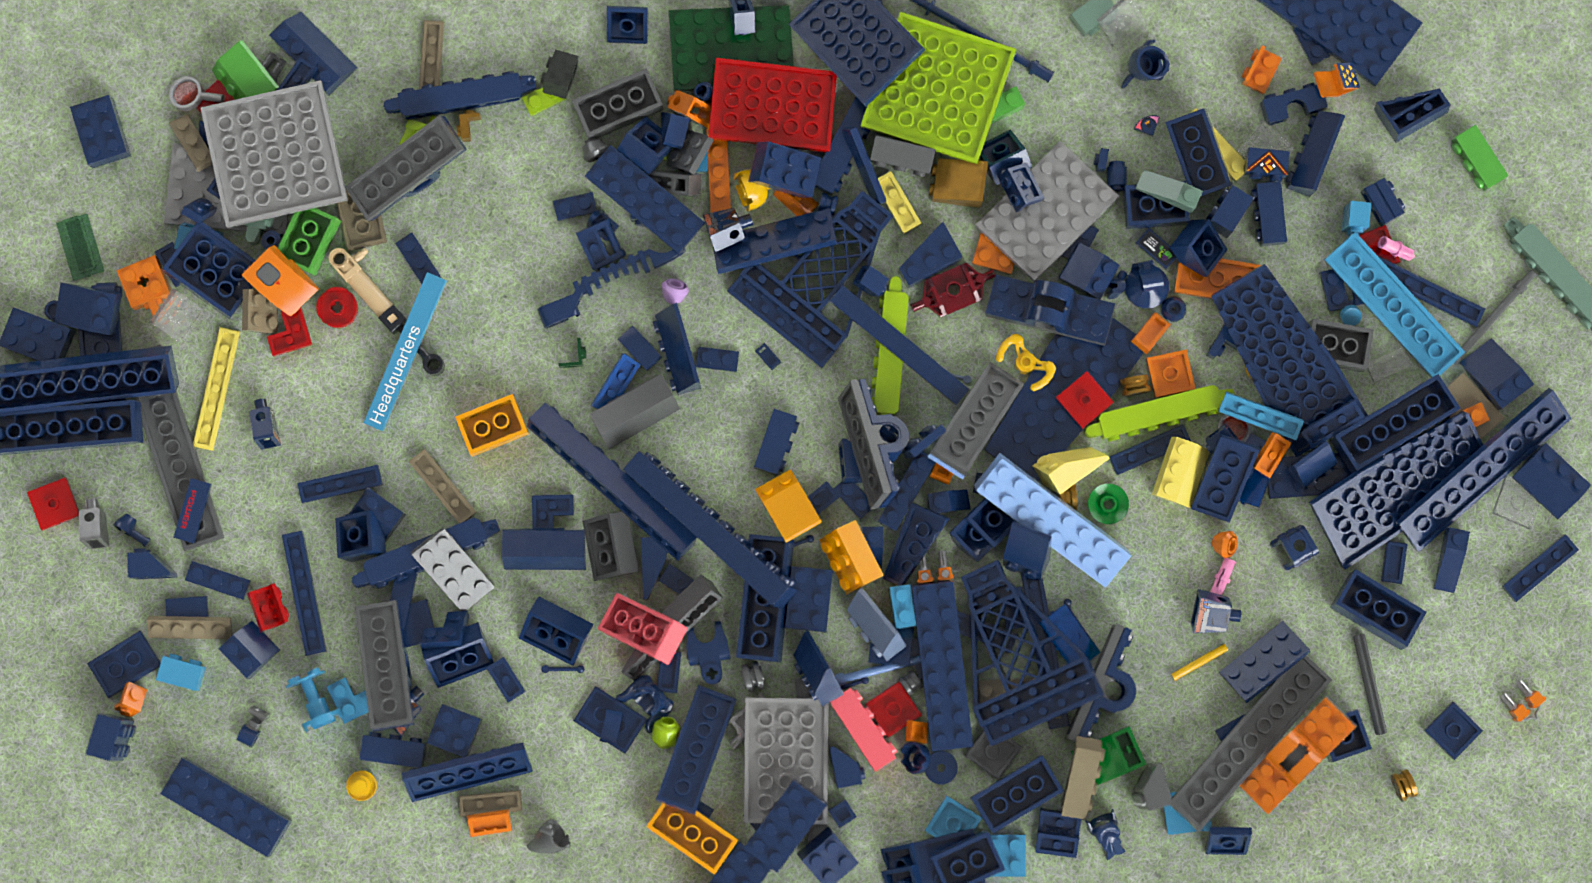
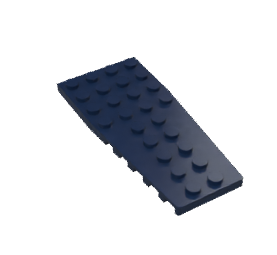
M1266 264L1259 266L1211 295L1265 406L1302 419L1304 422L1301 430L1352 399H1355L1365 417L1368 416L1334 358ZM1301 430L1297 440L1284 436L1291 443L1290 448L1296 457L1311 449Z
M1113 317L1105 346L1056 334L1039 359L1040 361H1051L1056 367L1054 376L1043 388L1031 391L1030 386L1041 380L1045 376L1046 371L1033 370L985 448V451L994 458L1001 453L1036 481H1039L1040 478L1033 468L1037 460L1044 455L1065 451L1083 430L1057 401L1056 397L1088 371L1111 398L1119 388L1120 380L1123 379L1124 381V378H1126L1144 353L1131 342L1137 334Z
M1462 411L1381 456L1309 502L1343 569L1346 570L1401 533L1402 531L1395 521L1483 445L1468 413Z

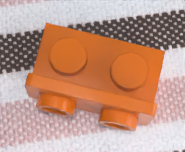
M1262 45L1259 50L1255 48L1250 58L1253 63L1250 68L1246 66L1241 77L1244 78L1243 85L1264 95L1282 58L1265 50V46Z

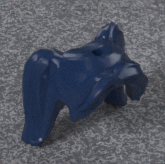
M649 675L638 677L624 692L616 696V699L623 703L634 699L644 712L650 715L645 724L647 733H652L654 723L662 717H667L674 706V701L664 695L658 686L653 683Z

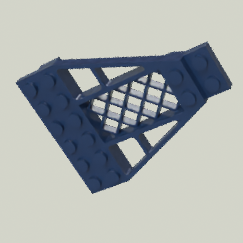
M861 191L848 207L832 216L834 226H839L834 228V230H843L844 241L837 242L836 245H845L844 256L833 255V246L835 245L830 246L831 257L819 258L818 249H816L817 258L808 259V257L814 250L805 252L803 256L793 255L798 262L782 281L760 264L745 267L727 292L822 369L848 338L853 321L849 318L846 331L843 332L823 316L821 312L863 261L867 262L866 266L871 265L880 233L891 221L893 215L864 191ZM846 233L849 234L855 240L847 241ZM859 243L860 254L848 255L847 244ZM862 246H864V247L866 248V250L863 252V254H862ZM848 258H858V260L849 269ZM846 259L847 270L835 271L834 260ZM832 260L833 271L821 272L820 261ZM817 262L818 272L806 274L805 263ZM803 265L804 274L794 275ZM846 273L839 283L836 284V274ZM833 274L834 285L822 286L821 275ZM819 276L820 287L808 288L807 277ZM804 277L805 288L793 289L792 278ZM789 280L791 284V289L788 286H786ZM859 288L857 297L860 299L862 290ZM833 289L824 300L823 290ZM820 290L821 301L809 302L808 291ZM806 291L807 302L795 292ZM821 304L817 309L811 306Z
M999 560L961 576L969 595V608L971 611L974 707L972 708L980 726L984 729L990 746L1001 743L1105 696L1089 658L1007 579ZM1013 600H1015L1016 603H1017V605H1015V604H1013V603H1010V602L1013 601ZM1007 604L1017 607L1013 619L1003 616ZM1027 605L1056 632L1055 635L1042 641L1039 639L1026 609ZM1002 606L999 614L992 611ZM1019 611L1021 612L1025 624L1016 621ZM988 612L998 616L994 627L984 624ZM1001 618L1011 621L1007 633L998 629ZM1015 623L1025 626L1021 638L1011 634ZM986 627L993 630L990 637ZM977 629H979L993 661L992 664L978 669ZM1027 631H1029L1034 643L1025 640ZM996 632L1006 635L1002 646L992 643ZM1010 637L1020 640L1016 652L1006 648ZM1061 637L1080 656V659L1053 670L1045 653L1044 645ZM1023 642L1033 645L1029 657L1019 653ZM994 646L1001 649L999 656L997 655ZM1036 649L1042 662L1033 659ZM1005 650L1014 654L1011 665L1001 662ZM1018 656L1028 659L1024 671L1014 667ZM1031 661L1042 664L1037 676L1028 673ZM1002 665L1009 667L1007 675L1005 674ZM995 667L1006 692L980 704L979 674ZM1044 668H1045L1047 674H1045V675L1042 676V673H1043ZM1013 669L1023 673L1019 685L1009 681ZM1026 675L1036 678L1023 684ZM1010 684H1012V685H1014V686H1017V687L1014 688V689H1012V687H1011Z

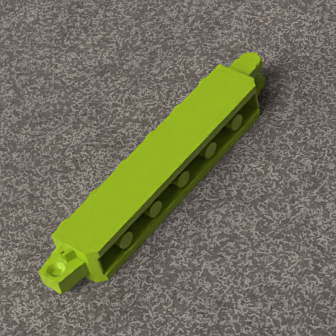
M895 276L890 279L889 290L884 292V296H880L879 308H883L881 317L905 336L909 297L906 293L901 292L902 280ZM876 340L875 348L879 349L878 357L874 356L873 368L877 369V376H872L871 389H875V397H871L877 409L876 415L891 414L894 416L899 410L903 362Z
M1210 385L1105 412L1099 416L1098 423L1086 427L1084 434L1088 438L1102 436V440L1108 439V442L1119 440V435L1127 434L1128 437L1140 434L1139 430L1147 428V431L1150 432L1160 429L1159 425L1167 423L1168 427L1180 424L1179 420L1186 418L1187 422L1197 420L1199 415L1204 413L1207 414V417L1219 414L1218 410L1225 392L1235 393L1233 389L1218 390V387Z

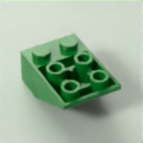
M1126 726L1098 739L1102 740V749H1105L1104 760L1099 761L1098 766H1101L1100 777L1095 778L1094 783H1097V785L1147 765L1130 726Z

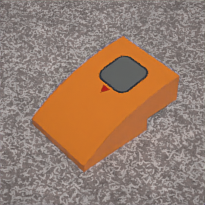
M275 245L269 247L242 274L258 292L289 316H292L319 290L292 259L288 260Z

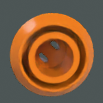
M1233 531L1219 532L1213 537L1211 544L1216 553L1223 558H1229L1237 549L1238 538Z

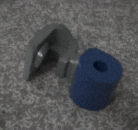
M254 705L249 709V713L253 715V718L250 719L249 724L242 726L237 736V741L251 748L261 733L258 729L259 726L271 715Z

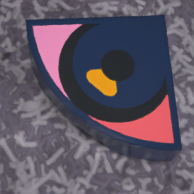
M1150 115L1142 118L1135 125L1134 130L1153 136L1160 116Z

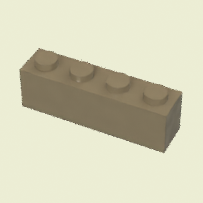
M1076 737L1062 799L1061 816L1086 820L1087 812L1092 811L1093 800H1091V795H1095L1097 783L1094 782L1095 778L1100 777L1101 766L1098 765L1099 761L1104 760L1105 749H1102V740Z

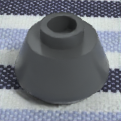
M596 137L587 139L583 146V159L587 162L597 161L608 149V146L601 139H596Z

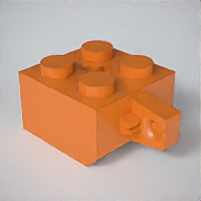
M155 255L116 271L131 308L136 311L145 307L146 310H151L153 317L157 318L163 315L160 308L163 299L173 296V292L166 274L162 272V264ZM145 279L148 280L146 287L142 285Z

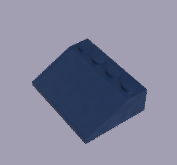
M204 222L195 224L162 268V272L223 316L230 319L243 302V289L253 288L242 274L256 260Z
M674 303L655 315L656 321L652 322L655 332H660L662 338L658 343L661 353L666 352L667 360H664L666 371H671L673 379L669 380L672 392L677 391V394L681 395L699 390L701 385L678 304Z

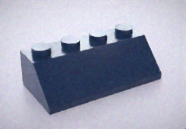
M302 12L284 20L269 34L271 39L295 63L301 56L318 68L311 79L314 82L321 80L324 92L328 96L358 68Z
M1318 111L1315 116H1311L1307 125L1311 127L1309 133L1304 134L1300 143L1303 146L1301 153L1297 152L1293 161L1296 164L1295 169L1289 172L1286 182L1289 183L1287 189L1310 197L1317 190L1346 115Z

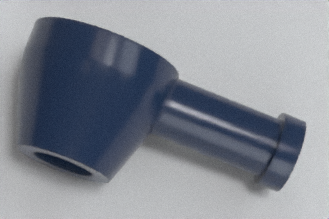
M126 513L113 524L115 528L125 531L126 533L124 534L141 543L143 547H146L151 540L135 530L137 520Z

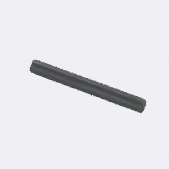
M1358 634L1353 639L1375 734H1386V724L1366 637L1364 634Z

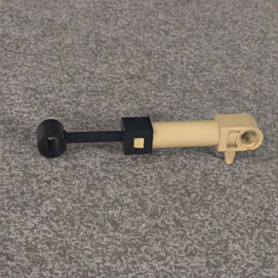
M342 248L333 249L328 257L333 268L354 289L393 335L398 331L401 334L407 319L357 264L365 257L368 250L363 248L351 257ZM339 255L345 256L342 264L335 263V259ZM420 344L417 353L423 359L424 370L431 376H439L445 369L443 359L436 354H429ZM433 360L439 362V367L436 370L429 369V363Z

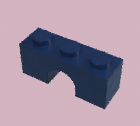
M1315 83L1306 84L1300 90H1295V88L1283 91L1284 94L1276 96V93L1266 95L1260 103L1266 126L1287 121L1289 118L1287 106L1290 103L1301 105L1305 116L1317 113L1318 111H1325L1328 107L1326 98L1321 97L1318 86Z

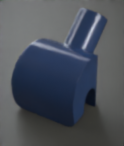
M1120 270L1116 278H1112L1108 285L1111 288L1110 293H1106L1107 299L1117 298L1126 289L1124 279L1127 273Z

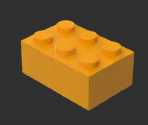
M513 394L455 416L469 454L472 457L529 435Z
M856 520L835 529L819 539L821 549L826 553L830 566L836 573L839 584L846 595L883 576Z

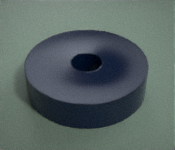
M944 751L932 753L930 755V764L925 771L927 778L933 783L940 785L951 782L958 771L955 758ZM939 764H943L945 766V770L943 772H939L937 770V766Z

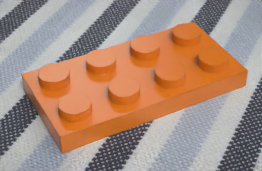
M1221 258L1207 277H1203L1178 262L1174 293L1212 299L1211 295L1261 265Z

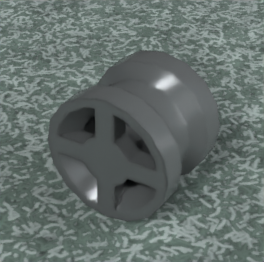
M913 670L906 677L898 679L909 696L916 689L923 688L922 683Z

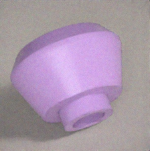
M667 279L662 283L663 298L669 304L682 302L689 292L686 283L681 280Z

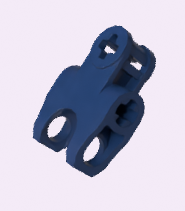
M721 621L715 622V636L708 643L698 641L695 636L694 627L687 632L686 647L689 665H700L702 678L710 685L717 684L722 679L721 661L730 660L728 640L723 632ZM711 668H713L714 672H718V675H715L713 680H711L710 676H706V673H709Z

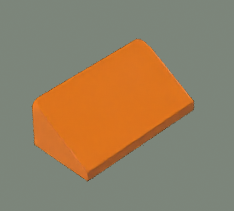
M777 190L773 194L796 216L812 213L819 205L812 197L800 198Z

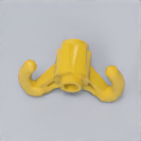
M1012 334L1001 343L997 350L996 361L1001 362L1007 348L1014 344L1017 355L1014 365L1015 369L1019 370L1021 374H1026L1033 370L1046 371L1045 376L1041 380L1030 386L1031 391L1043 388L1054 376L1056 371L1054 363L1037 359L1024 347L1023 337L1019 334Z

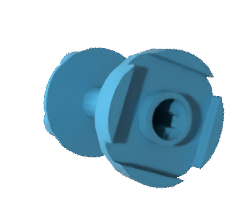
M319 667L308 671V676L300 678V676L289 679V685L286 686L288 689L301 684L308 701L305 707L311 719L302 724L305 733L309 732L308 727L312 726L315 730L336 721L335 716L337 715L340 718L343 717L341 709L330 712L325 698H320L312 679L325 673V670L320 671Z

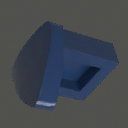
M599 209L592 213L586 228L608 218L604 214L605 211ZM610 219L612 222L610 225L615 232L619 225ZM604 229L598 230L600 237L607 242L608 238Z

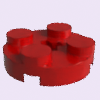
M332 287L319 297L316 310L322 322L329 327L344 328L353 323L356 318L358 302L347 289ZM336 302L343 306L339 313L332 310V306H335Z

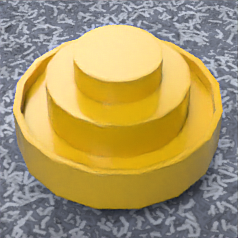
M360 770L354 772L346 782L347 792L357 801L368 800L377 791V780L368 771Z

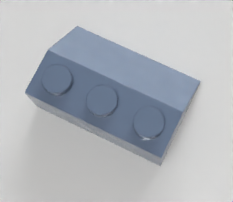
M863 588L859 589L847 608L850 614L848 620L855 628L857 626L860 627L862 630L860 635L867 643L869 641L872 642L874 645L872 650L879 658L883 656L888 661L905 648L906 645L897 630Z

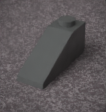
M653 170L650 174H647L670 194L683 196L700 194L701 174L699 173L692 175L682 171Z

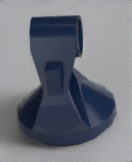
M1153 260L1132 264L1131 272L1125 280V294L1128 300L1134 306L1142 309H1152L1159 306L1166 299L1169 292V281L1166 274L1159 267L1155 266Z

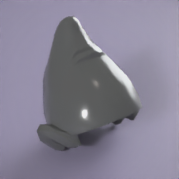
M549 819L539 828L533 840L527 844V848L536 853L552 854L570 848L571 843L569 835H565L560 824L556 820Z

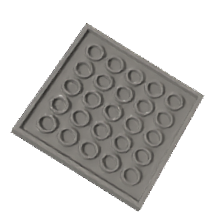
M321 80L201 107L227 228L348 201Z

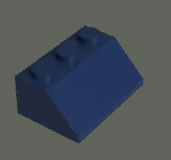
M1547 443L1536 449L1512 476L1517 483L1556 519H1559L1591 486L1585 478Z
M538 596L527 615L519 639L574 666L594 624Z
M478 622L466 627L461 646L422 649L421 647L424 661L437 688L487 670L486 667L494 663L486 638Z
M808 630L805 631L793 654L797 661L794 666L799 675L804 674L801 678L807 688L811 686V689L808 691L813 700L818 699L820 704L824 706L844 695L811 634Z

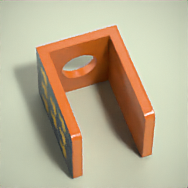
M1353 63L1334 64L1335 70L1314 72L1322 98L1339 97L1360 88Z

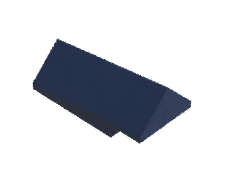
M984 498L949 534L961 551L974 561L979 562L991 548H995L1010 532L1013 521L1018 522L987 498Z
M564 528L503 529L502 560L504 570H586L585 530H565Z
M912 840L880 849L887 867L886 870L881 871L884 883H922Z

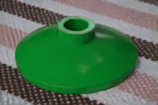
M1106 483L1097 486L1091 492L1088 498V509L1096 521L1102 524H1115L1126 516L1129 509V499L1121 487ZM1105 501L1111 502L1110 508H1105Z

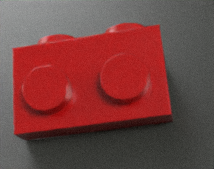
M275 583L247 593L260 632L288 622L289 613L287 608L283 607L281 601L282 593Z

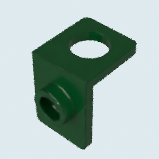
M577 338L579 362L558 363L559 368L583 367V359L587 357L586 346L582 347L581 338Z

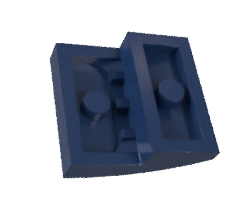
M1041 808L1035 853L1077 858L1082 819L1061 816V811Z

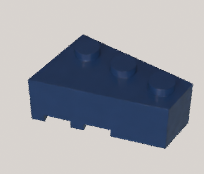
M1439 88L1416 93L1408 97H1397L1394 100L1378 101L1374 111L1395 143L1447 114L1451 104Z
M944 222L899 267L898 272L908 289L962 260L963 256Z

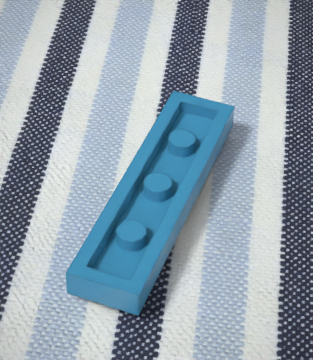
M1225 392L1218 410L1223 414L1297 440L1304 422L1300 418L1229 392Z

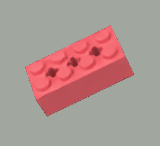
M616 593L598 627V630L667 665H669L688 629L677 621L619 593Z
M849 688L843 692L844 695L831 701L830 704L876 772L896 759L894 754L897 751L891 742L886 743L883 738L886 734L879 724L875 726L871 720L874 718V715L868 707L864 708L860 703L863 699L857 689L853 691Z

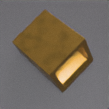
M938 159L937 164H933L932 169L935 183L930 184L929 196H933L932 202L980 208L983 202L988 162L978 161L975 164L964 160Z

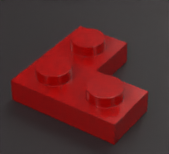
M302 307L292 316L281 311L286 331L267 336L273 357L313 345Z

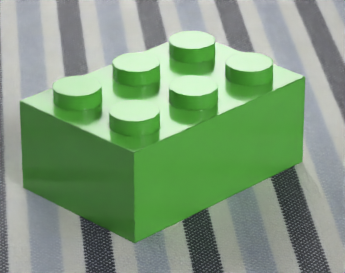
M317 208L295 212L278 249L288 260L292 259L303 271L316 276L341 220Z

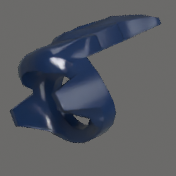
M1111 809V813L1100 815L1090 822L1085 821L1088 831L1096 837L1103 850L1106 851V860L1111 859L1114 855L1125 853V849L1121 846L1120 829L1113 809ZM1100 821H1109L1104 825L1096 827L1097 823H1099Z

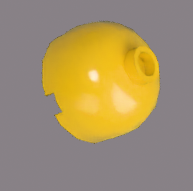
M751 169L734 173V180L738 179L739 183L735 188L742 206H748L746 211L762 206L767 200L768 190L770 189L748 182Z

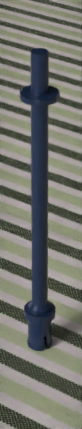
M910 0L924 8L926 16L931 12L965 33L999 43L935 6L936 0H932L931 3L926 0ZM1015 53L1013 60L1026 67L1027 71H1029L1028 74L1031 76L1034 74L1049 83L1055 73L1054 71L1039 64L1040 61L1038 60L1030 61Z

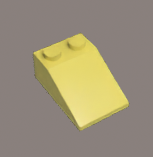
M1092 447L1044 455L1037 460L1033 468L1044 486L1062 494L1107 461L1109 457Z

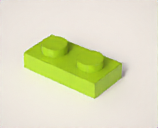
M543 87L522 97L530 116L566 100L543 93Z

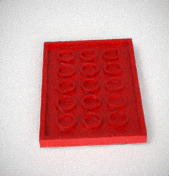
M716 58L708 138L749 144L769 141L793 149L830 152L837 76L833 71Z

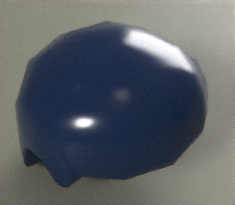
M918 742L905 743L900 750L903 753L901 763L911 774L917 775L925 772L931 760L928 748ZM911 754H914L913 761L910 762L909 757Z

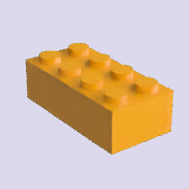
M663 803L646 826L714 875L739 840L698 810L693 815Z

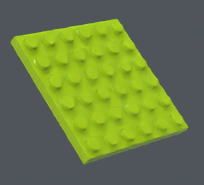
M900 12L897 21L923 46L925 51L867 106L861 127L911 144L935 149L936 152L977 164L1016 49Z

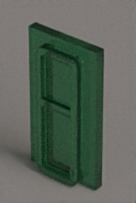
M88 214L74 216L56 223L73 281L104 272Z

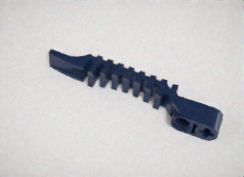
M684 248L680 254L674 250L665 253L655 252L651 249L646 251L640 250L637 251L638 254L635 256L631 254L626 260L620 259L619 263L609 264L610 267L606 269L605 267L600 268V272L596 273L594 271L591 272L589 277L586 275L581 277L580 286L578 281L572 282L575 288L574 294L537 309L544 328H550L568 321V318L572 316H580L578 305L582 296L587 293L589 296L593 295L591 286L594 284L597 289L602 288L600 279L604 278L605 283H609V275L613 274L615 279L620 278L618 274L620 270H623L624 275L627 276L629 275L627 267L631 265L635 274L640 273L636 264L640 261L647 274L650 272L646 258H651L656 269L678 258L686 252V249Z

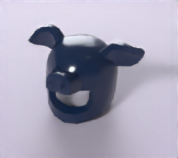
M1155 39L1147 40L1142 46L1132 52L1128 61V71L1130 74L1124 79L1121 86L1122 89L1126 88L1134 78L1141 81L1162 80L1169 71L1170 63L1166 53L1160 48L1152 46L1156 42Z

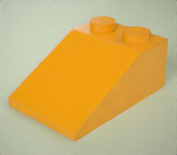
M791 469L755 489L785 542L822 523Z

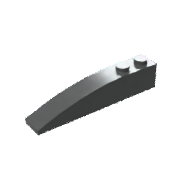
M700 575L661 614L687 627V633L723 597L712 581ZM634 649L621 672L635 681L657 659Z

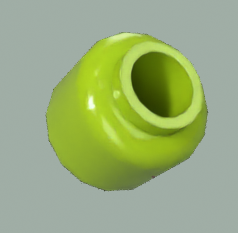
M671 717L660 718L654 723L652 741L661 749H669L675 746L680 733L679 724Z

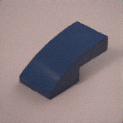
M631 326L618 338L619 342L646 371L662 358L634 326Z

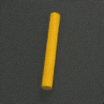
M1225 644L1217 647L1171 673L1174 681L1224 654L1228 651V648Z

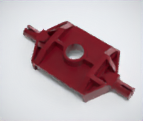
M964 263L926 279L922 300L911 304L913 312L925 307L938 317L943 318L948 314L982 301L983 285L985 281L995 278L994 270L992 269L982 274L969 264ZM955 284L959 287L960 291L957 295H951L948 292L950 285Z

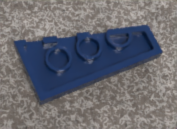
M911 503L883 579L897 586L905 585L950 518L919 504Z

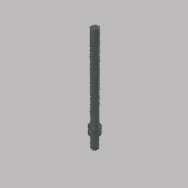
M1530 270L1521 281L1518 280L1513 285V290L1461 346L1465 353L1454 362L1455 365L1519 294L1524 293L1527 285L1537 275L1533 270Z

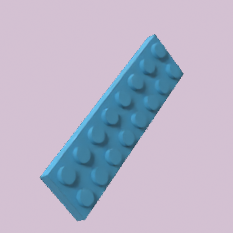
M1356 232L1352 233L1324 259L1431 378L1437 374L1440 376L1465 353Z

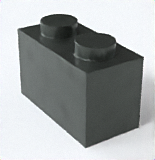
M555 49L553 57L549 56L546 65V68H548L547 73L543 72L540 84H543V93L564 99L567 98L577 71L579 56Z

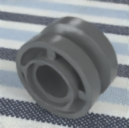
M757 661L752 662L751 667L747 664L741 665V674L748 693L754 692L755 687L759 690L765 689L761 665L759 666Z

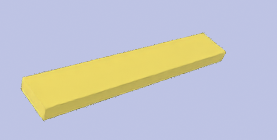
M219 328L193 441L194 447L214 450L240 331Z

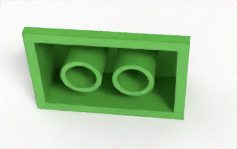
M243 40L237 42L216 61L212 69L214 76L220 80L227 93L234 100L276 91L279 87Z

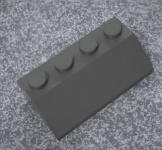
M1148 763L1134 787L1135 793L1131 794L1134 806L1150 811L1172 805L1173 802L1162 763Z

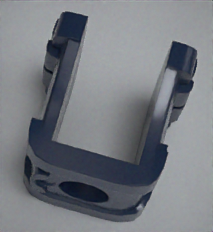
M1304 525L1288 529L1286 533L1279 534L1276 539L1270 542L1272 548L1282 544L1291 561L1282 566L1286 571L1302 565V562H1307L1311 557L1319 553L1317 546ZM1296 540H1302L1305 543L1303 551L1299 552L1294 549V542Z

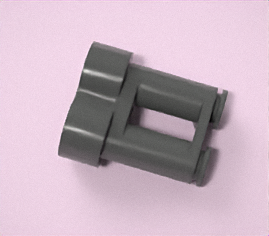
M269 52L261 65L277 83V77L287 62L282 58H276L275 54ZM274 60L277 61L273 70L269 71L268 69Z

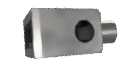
M98 499L85 500L86 509L79 510L80 541L88 549L109 547L106 513L101 508H98Z

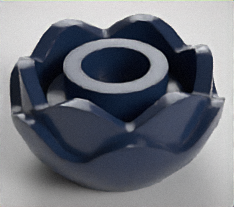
M1175 296L1167 298L1161 305L1162 316L1171 322L1181 320L1186 314L1185 302Z

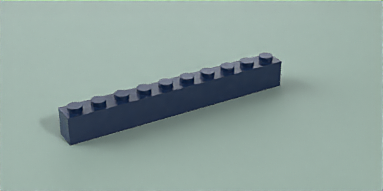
M544 403L529 417L527 428L677 561L694 546L697 537L650 496L645 489L640 487L627 473H624L614 460L607 458L601 448L589 442L585 434L579 433L569 420L563 419L553 406Z

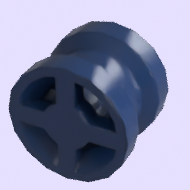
M822 193L818 211L830 208L833 216L839 196L830 197L827 193Z

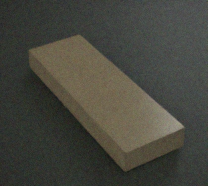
M521 790L459 796L460 817L509 809V812L523 811Z

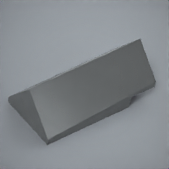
M660 373L608 401L606 405L589 414L608 449H611L680 410Z

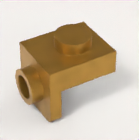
M475 110L464 111V114L459 115L460 125L456 126L457 135L461 137L463 142L471 141L469 121L481 120L480 113H476Z

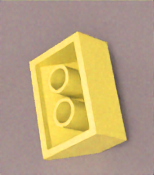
M1171 437L1152 495L1191 508L1210 453L1207 448L1179 437Z

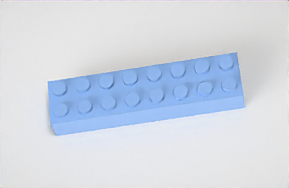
M1001 453L997 455L974 484L977 492L1018 523L1052 536L1051 547L1105 588L1131 557L1128 549Z

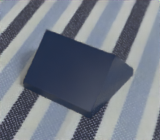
M607 6V43L647 44L648 7Z

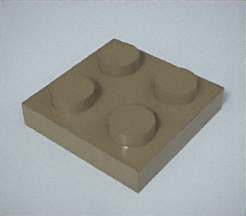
M243 289L242 330L270 335L276 334L278 307L257 290Z

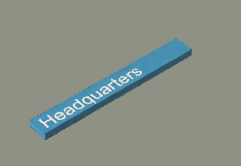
M427 272L364 420L365 424L384 431L447 280Z

